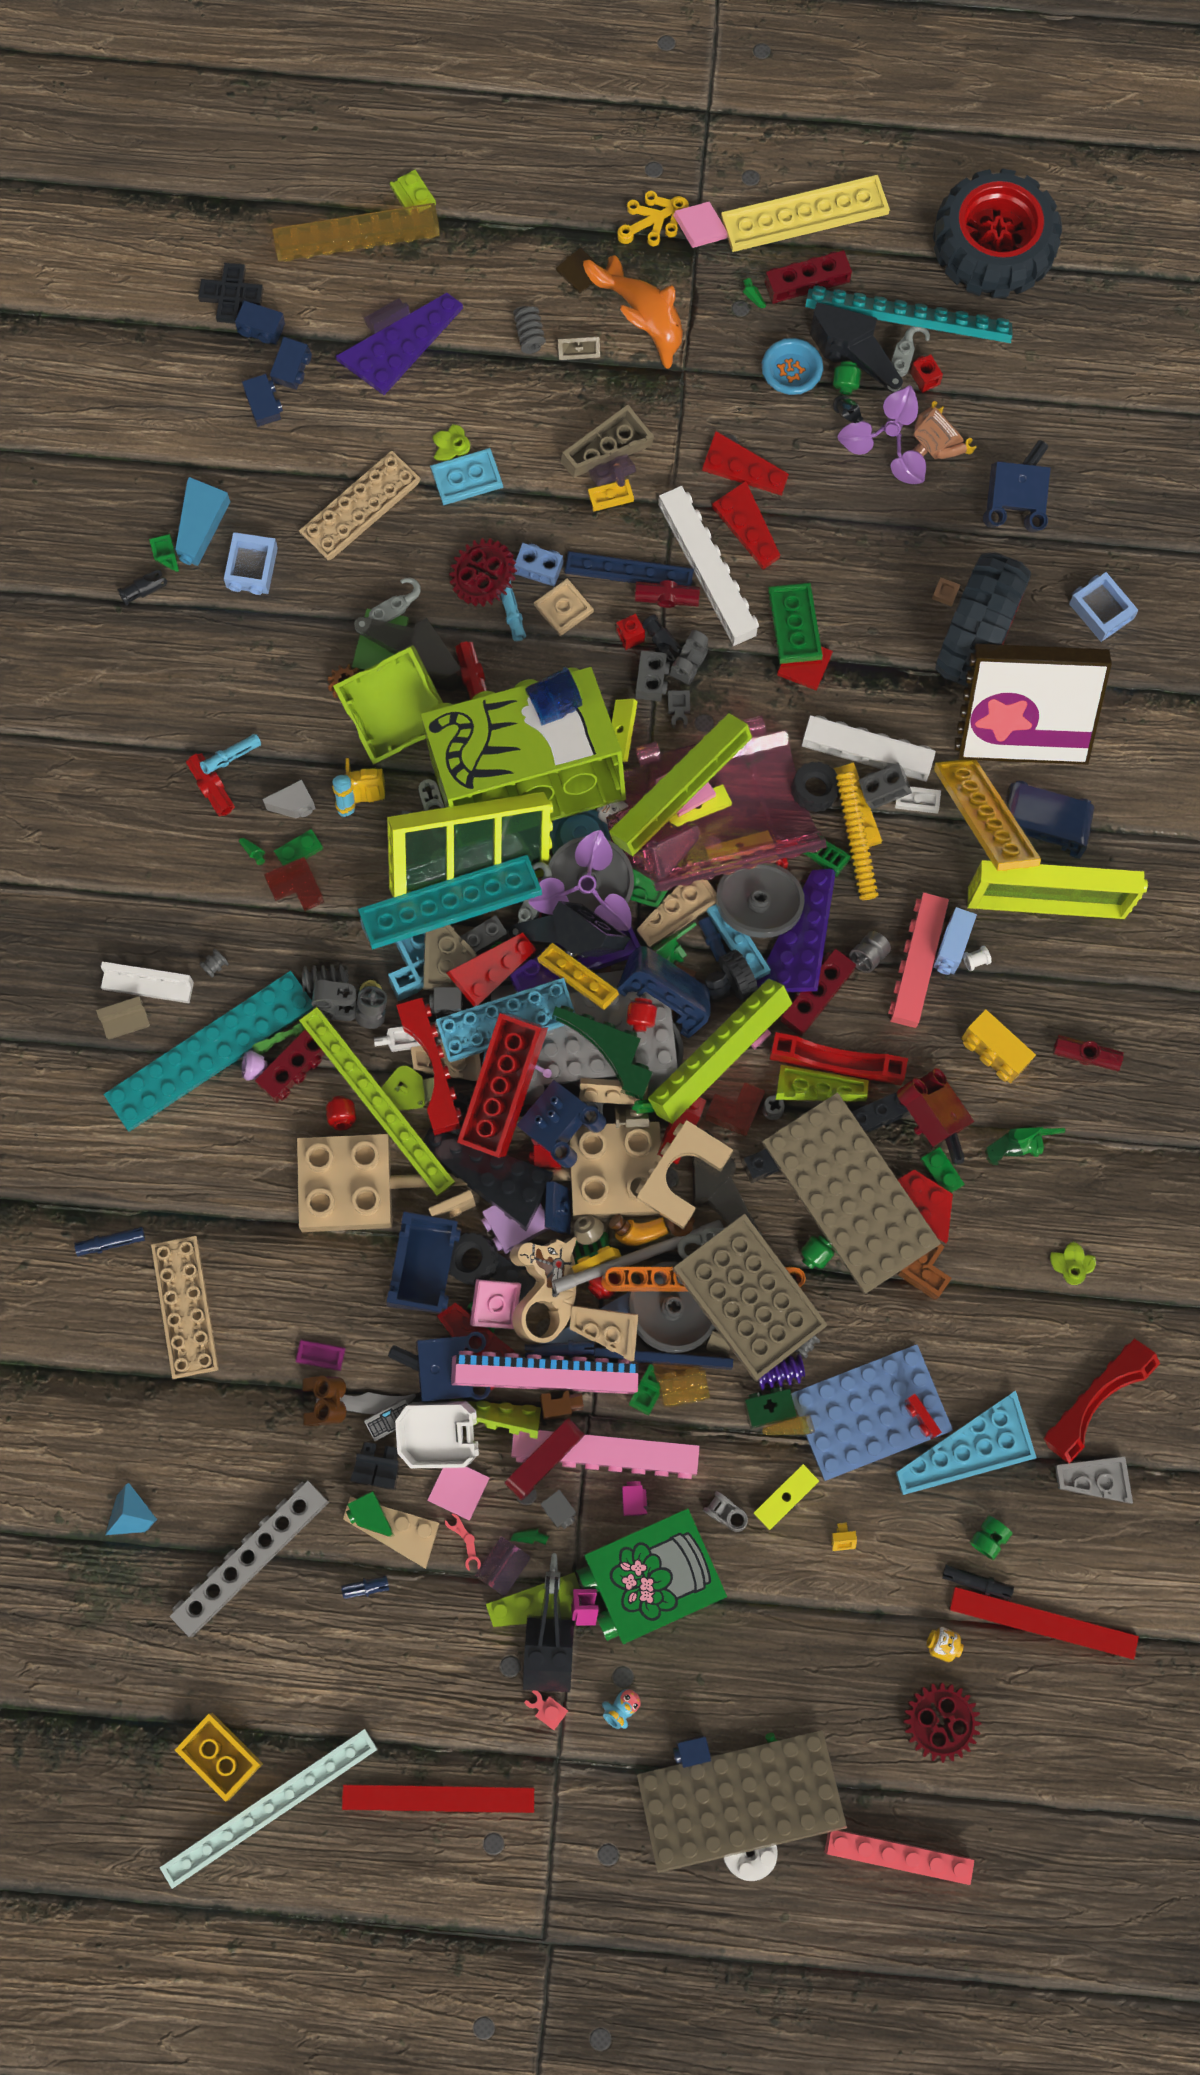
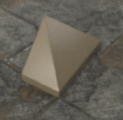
M577 331L558 338L559 360L600 358L599 336Z

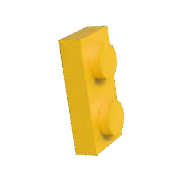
M629 479L588 489L593 512L634 502Z
M610 1246L603 1247L597 1251V1255L591 1258L590 1256H585L577 1261L578 1264L572 1266L574 1273H578L621 1257L619 1249L610 1248Z

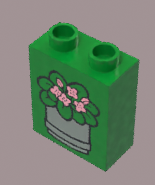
M685 1509L584 1555L588 1565L576 1570L583 1588L597 1589L607 1608L597 1615V1620L606 1641L619 1636L622 1645L727 1597L689 1509Z

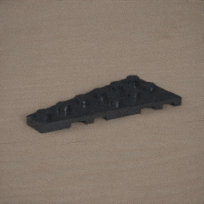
M429 1128L423 1142L441 1165L448 1168L456 1178L462 1179L469 1188L492 1206L498 1207L504 1212L506 1217L510 1220L513 1219L520 1224L524 1231H527L546 1193V1183L552 1181L554 1173L507 1155L498 1158L457 1143L458 1137L447 1133L434 1136L433 1129Z

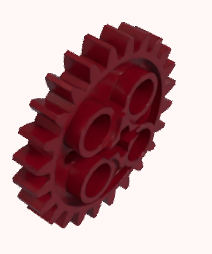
M481 538L480 544L473 540L472 547L466 544L465 552L459 550L461 557H454L457 564L450 566L454 570V572L449 573L453 578L450 581V584L454 587L453 591L458 594L457 596L461 600L464 599L468 605L472 603L475 607L478 603L485 607L486 601L493 605L494 598L500 601L501 593L507 595L506 587L512 588L509 581L516 580L512 573L517 572V569L513 566L516 564V561L512 558L514 555L508 551L509 549L505 545H502L498 540L494 542L491 538L488 542ZM473 565L482 572L478 573L474 568L468 566ZM488 572L492 577H495V578H498V579H497V580L491 579V578H490L488 575H486L485 573Z
M931 1683L930 1691L922 1687L923 1695L913 1694L916 1702L908 1701L912 1709L904 1710L910 1717L903 1720V1722L909 1724L910 1727L905 1729L904 1733L912 1734L908 1742L916 1741L917 1744L914 1750L917 1751L922 1748V1757H926L928 1753H931V1761H935L938 1755L941 1763L945 1762L946 1756H948L951 1762H954V1754L963 1758L961 1750L964 1749L967 1752H971L968 1744L977 1743L972 1737L973 1735H980V1732L975 1730V1726L981 1725V1722L975 1721L974 1718L980 1715V1712L972 1711L976 1703L967 1702L970 1698L969 1694L961 1696L962 1688H958L956 1692H953V1684H949L946 1690L944 1683H940L938 1689ZM944 1699H949L952 1703V1708L947 1713L941 1710V1702ZM931 1703L935 1704L939 1716L947 1719L944 1724L952 1735L953 1742H950L945 1729L937 1726V1723L940 1721L932 1710ZM927 1710L932 1717L931 1721L925 1725L921 1722L920 1715L923 1711ZM958 1720L964 1725V1730L961 1734H956L953 1731V1724ZM937 1732H940L944 1738L940 1746H935L932 1742V1737Z

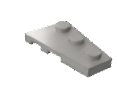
M1125 1457L1055 1466L1058 1488L1061 1490L1133 1504Z

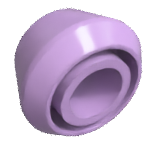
M249 1050L243 1056L242 1077L246 1081L257 1079L267 1068V1061L264 1060L262 1055Z

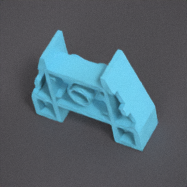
M361 921V927H362V929H363V931H364V933H365V935H366V937H367V934H366V932H365L363 923H362V921ZM425 933L395 942L406 964V967L388 974L389 984L398 1001L414 995L423 989Z

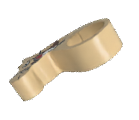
M576 1237L567 1238L563 1242L558 1239L550 1240V1243L543 1246L533 1243L517 1244L510 1252L511 1261L517 1266H525L527 1272L536 1280L535 1286L516 1306L512 1317L516 1334L528 1343H546L554 1340L570 1319L571 1309L575 1302L576 1287L556 1294L552 1281L569 1274H575L572 1266L575 1265L572 1252L576 1243ZM536 1302L544 1303L549 1308L548 1312L550 1315L549 1328L539 1338L534 1336L526 1325L527 1311Z

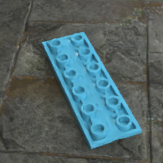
M561 978L438 1018L436 1022L448 1061L453 1062L488 1050L499 1013H508L548 1027L547 1031L564 1026V1024L552 1019L555 1006L561 1007L563 1005L573 1010L574 1008L565 979Z

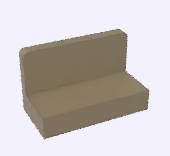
M139 996L96 1010L108 1040L150 1026L143 1001Z

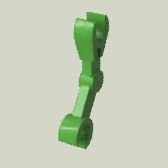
M299 1023L289 1031L279 1032L271 1039L254 1044L252 1048L254 1052L260 1055L264 1054L274 1046L273 1044L294 1035L298 1037L305 1028Z

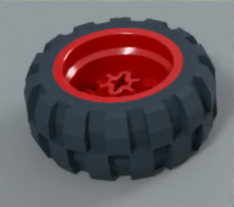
M988 169L973 174L971 181L966 177L950 190V194L943 199L938 210L933 233L935 241L934 251L941 267L946 266V275L956 285L960 282L967 286L966 291L980 296L981 292L991 293V298H1006L1009 296L1010 291H1014L1017 295L1034 287L1035 281L1042 280L1051 269L1061 243L1062 223L1059 212L1055 211L1057 207L1055 201L1047 190L1044 192L1039 190L1040 184L1038 181L1026 175L1025 179L1015 176V170L1001 169L999 173L992 174L991 170Z
M997 552L982 553L977 560L937 658L935 669L945 679L968 687L966 673L967 670H971L969 656L970 653H974L975 644H1004L1030 580L1031 571L1022 562Z

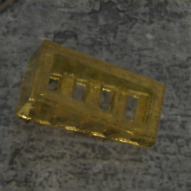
M804 1415L763 1428L762 1432L766 1435H801L815 1433L811 1416Z

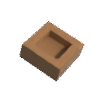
M940 578L932 599L952 606L960 584Z

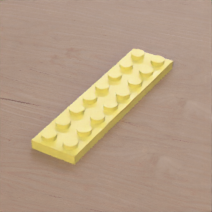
M874 175L721 212V218L727 231L732 252L888 215L890 209L879 177Z

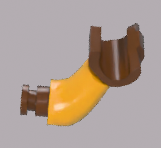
M616 1214L611 1218L609 1227L614 1229L615 1238L622 1244L639 1246L669 1234L670 1231L675 1236H686L692 1231L695 1220L691 1216L684 1229L664 1217L649 1222L637 1223L633 1220L623 1219L621 1214Z

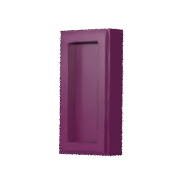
M300 1339L295 1362L341 1371L346 1348Z

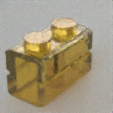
M699 1367L685 1370L686 1374L677 1375L676 1372L663 1374V1378L659 1379L664 1408L709 1400L710 1394L705 1370L699 1371Z

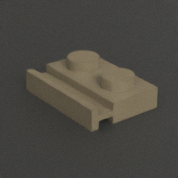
M614 1104L616 1128H620L619 1125H626V1128L649 1127L648 1113L637 1114L636 1110H632L634 1105Z

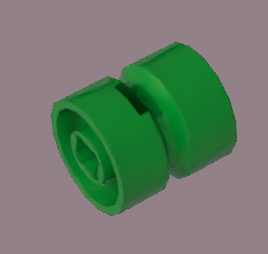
M988 1515L981 1524L982 1530L976 1531L969 1543L984 1556L995 1560L1001 1551L1000 1545L1006 1544L1013 1533L1000 1521Z

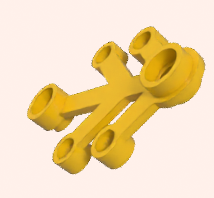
M648 191L645 194V203L647 205L665 207L663 210H656L640 206L636 200H630L627 204L628 213L648 217L631 226L622 225L618 229L617 237L619 242L622 244L631 243L635 233L654 224L652 232L648 234V244L650 246H657L660 242V232L664 219L671 215V221L665 227V234L668 237H675L678 231V223L673 215L676 210L689 207L688 201L680 196L670 200L658 197L654 191ZM655 237L657 240L653 241L651 238Z

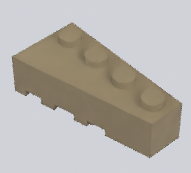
M626 405L562 452L560 462L574 478L651 447L654 436L631 407Z

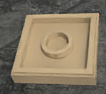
M568 578L534 602V606L559 636H562L594 612L591 605Z

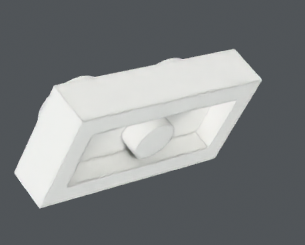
M910 787L911 794L895 800L896 809L938 814L941 790Z

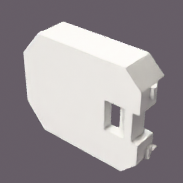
M467 1401L412 1402L404 1407L395 1421L397 1453L410 1468H465L479 1455L478 1441H474L473 1425L477 1423L476 1410ZM463 1426H466L467 1441L463 1440Z

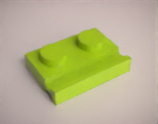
M416 170L399 177L395 182H390V188L410 218L414 214H420L436 205V200Z

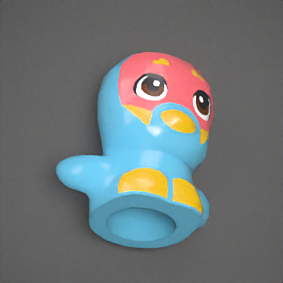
M624 1689L618 1694L613 1705L604 1701L602 1703L605 1710L603 1717L607 1723L616 1729H626L628 1727L626 1719L632 1716L640 1707L639 1695L631 1689Z

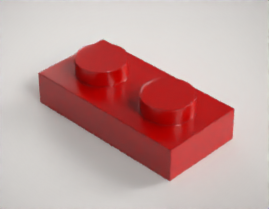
M916 1394L905 1400L907 1412L912 1418H917L920 1423L918 1427L925 1437L929 1436L930 1439H933L942 1433Z

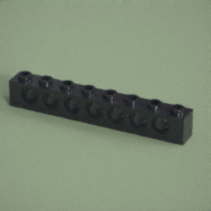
M897 1092L851 1112L866 1134L911 1115L908 1109L899 1101ZM766 1149L744 1158L742 1162L751 1184L781 1171Z

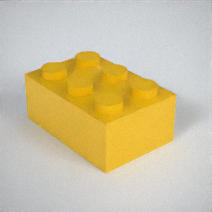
M986 1009L967 1028L961 1038L968 1050L975 1051L986 1066L993 1067L997 1071V1076L1005 1082L1008 1081L1010 1084L1036 1056L1033 1051Z
M209 1713L175 1749L225 1802L230 1800L263 1765L213 1713Z

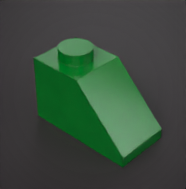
M374 1492L347 1504L349 1510L346 1513L352 1524L356 1522L357 1526L390 1538L395 1536Z

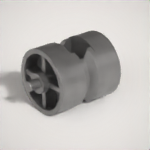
M871 931L850 952L849 957L856 964L858 970L870 973L879 964L880 960L887 956L891 946L882 934Z
M369 986L359 991L356 1021L360 1026L374 1029L384 1023L387 995L382 989Z

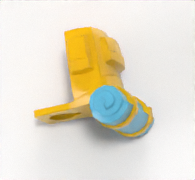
M346 758V775L336 776L333 779L332 786L336 798L335 806L338 814L342 817L354 813L356 803L385 799L383 770L361 769L360 771L351 772L349 758Z

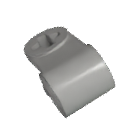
M716 1491L714 1499L707 1508L704 1507L703 1511L734 1532L743 1531L748 1523L746 1513L734 1505L727 1497ZM721 1502V1505H720V1506L718 1507V1509L715 1511L716 1507H717L718 1504ZM735 1514L741 1515L744 1519V1523L739 1527L733 1526L730 1521L731 1517Z

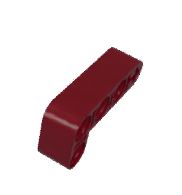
M568 1418L504 1484L522 1501L586 1434Z

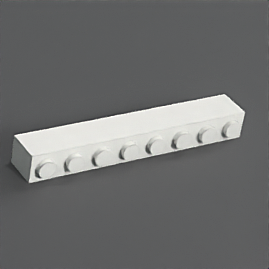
M682 486L659 495L658 505L690 566L694 569V573L732 645L735 646L756 636L757 628L759 627L758 621L754 615L751 616L746 598L741 597L737 581L735 579L732 580L730 577L728 564L722 562L720 550L716 544L713 545L708 527L703 526L699 510H695L692 506L693 501L688 491L685 492Z

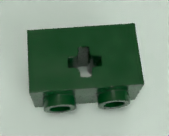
M784 1387L771 1389V1394L762 1396L761 1392L748 1395L744 1405L750 1429L796 1418L797 1414L790 1389L784 1390ZM767 1401L772 1405L775 1404L772 1413H770L769 1409L764 1410Z

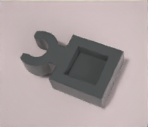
M690 690L668 691V714H675L671 720L672 728H675L677 720L683 721V727L687 728L688 719L684 714H690Z

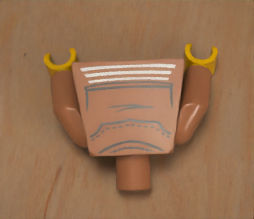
M936 401L932 402L931 408L918 415L914 436L919 441V444L912 450L919 452L922 456L929 453L934 459H945L964 453L972 454L977 446H969L973 439L968 438L965 443H962L964 441L962 436L942 415L944 407L936 408Z

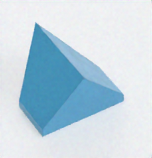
M129 1483L116 1496L105 1535L146 1532L157 1520Z

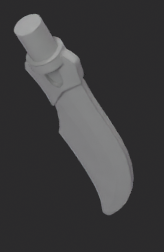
M367 1392L359 1396L344 1395L340 1401L344 1402L347 1411L376 1414L404 1398L409 1404L416 1395L387 1396Z

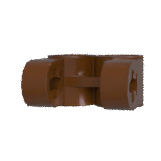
M331 1376L302 1379L303 1391H314L315 1396L320 1399L314 1406V1412L303 1414V1426L341 1423L345 1419L347 1412L344 1402L340 1401L346 1392L345 1381L341 1377Z

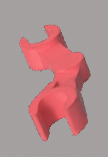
M452 1514L457 1519V1524L450 1526L445 1520V1525L458 1533L466 1543L468 1559L465 1562L466 1568L470 1571L469 1562L476 1560L478 1569H480L481 1562L476 1557L475 1537L464 1528L459 1516Z

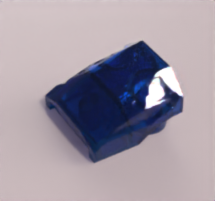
M563 667V670L551 674L525 689L539 717L541 726L562 719L568 713H572L582 706V699L577 685L567 667Z

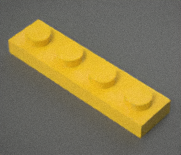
M854 762L833 768L836 774L844 772L855 773L853 778L856 779L855 786L858 787L856 792L859 793L857 798L860 799L859 806L862 807L860 812L863 813L861 818L864 819L863 826L866 827L864 830L867 833L865 839H868L866 844L869 847L881 844L882 839L871 808L865 801Z
M554 943L538 957L540 964L559 978H564L566 983L603 1010L619 995L617 989L565 953Z

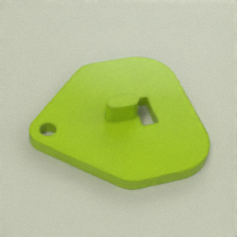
M409 1066L398 1067L381 1087L399 1111L419 1109L425 1106L423 1078ZM400 1082L403 1083L404 1085L401 1086L400 1090L397 1092L395 1088L400 1084Z

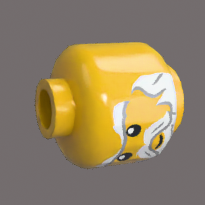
M939 1627L936 1630H932L929 1634L926 1647L929 1648L931 1656L945 1662H951L955 1657L959 1658L961 1656L964 1645L961 1644V1637L957 1632L945 1627Z

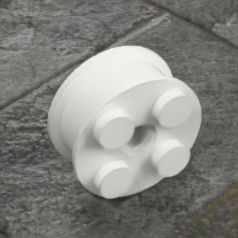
M777 1846L754 1850L752 1857H747L746 1852L724 1857V1861L728 1869L738 1878L746 1881H757L766 1877L773 1870L777 1861Z

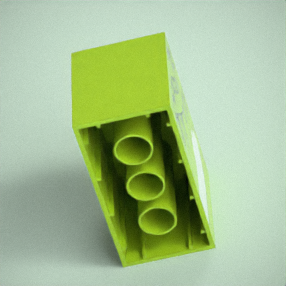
M573 667L567 668L559 672L556 677L538 682L533 679L523 680L512 689L498 693L492 691L480 692L472 700L455 705L440 703L432 707L429 712L421 714L431 764L445 808L544 792L547 799L552 801L553 813H550V818L553 821L626 800L622 750L592 667L581 670ZM539 811L502 817V835L539 825ZM494 818L454 825V836L457 846L461 847L493 838Z

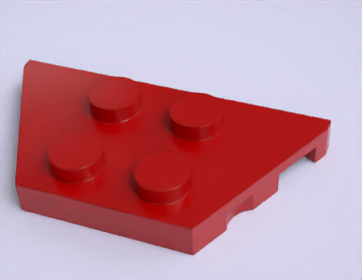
M916 1170L897 1179L936 1237L947 1243L953 1194Z

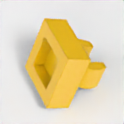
M847 1522L837 1523V1533H832V1550L856 1549V1531L848 1532Z

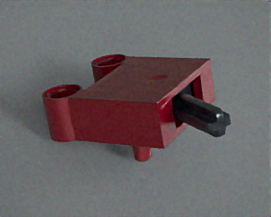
M934 1068L922 1078H914L897 1091V1097L908 1109L918 1125L914 1128L915 1134L921 1135L924 1133L932 1147L946 1141L952 1163L954 1165L962 1164L965 1157L957 1134L975 1121L948 1083L945 1074L940 1069Z

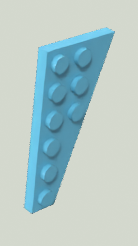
M1016 1391L897 1471L896 1476L902 1495L1035 1459L1036 1454Z

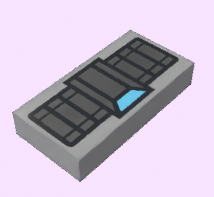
M405 1398L364 1419L374 1441L396 1430L395 1421L404 1407L408 1405Z

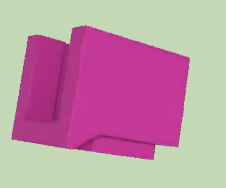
M641 1481L627 1482V1486H622L624 1516L647 1515V1511L644 1508L647 1506L646 1489L642 1488Z
M573 1589L574 1597H572L571 1603L572 1621H575L576 1626L596 1625L599 1610L598 1605H595L597 1589Z

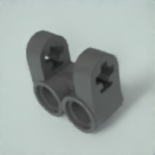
M697 630L691 631L680 656L676 658L671 667V677L687 685L691 684L698 667L701 666L708 652V638L706 635Z
M318 980L315 982L311 1003L314 1009L318 1007L327 1020L351 1021L356 1018V989L353 985L328 980ZM345 991L349 992L347 998H343ZM347 1006L351 1007L349 1013H345Z

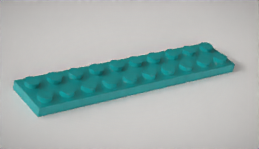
M814 286L813 289H809L805 306L815 309L817 302L872 316L881 321L1011 343L1013 336L1012 323L1004 318L993 320L982 314L971 316L964 311L953 313L948 312L946 308L942 307L931 309L927 308L924 304L908 305L907 302L902 300L891 302L879 296L868 298L862 293L846 294L844 290L840 289L828 291L822 286Z
M289 971L103 1095L127 1131L130 1132L243 1057L246 1052L253 1050L252 1046L254 1044L272 1038L275 1034L314 1009L311 1004L312 1000L305 991L303 992V987L294 974Z

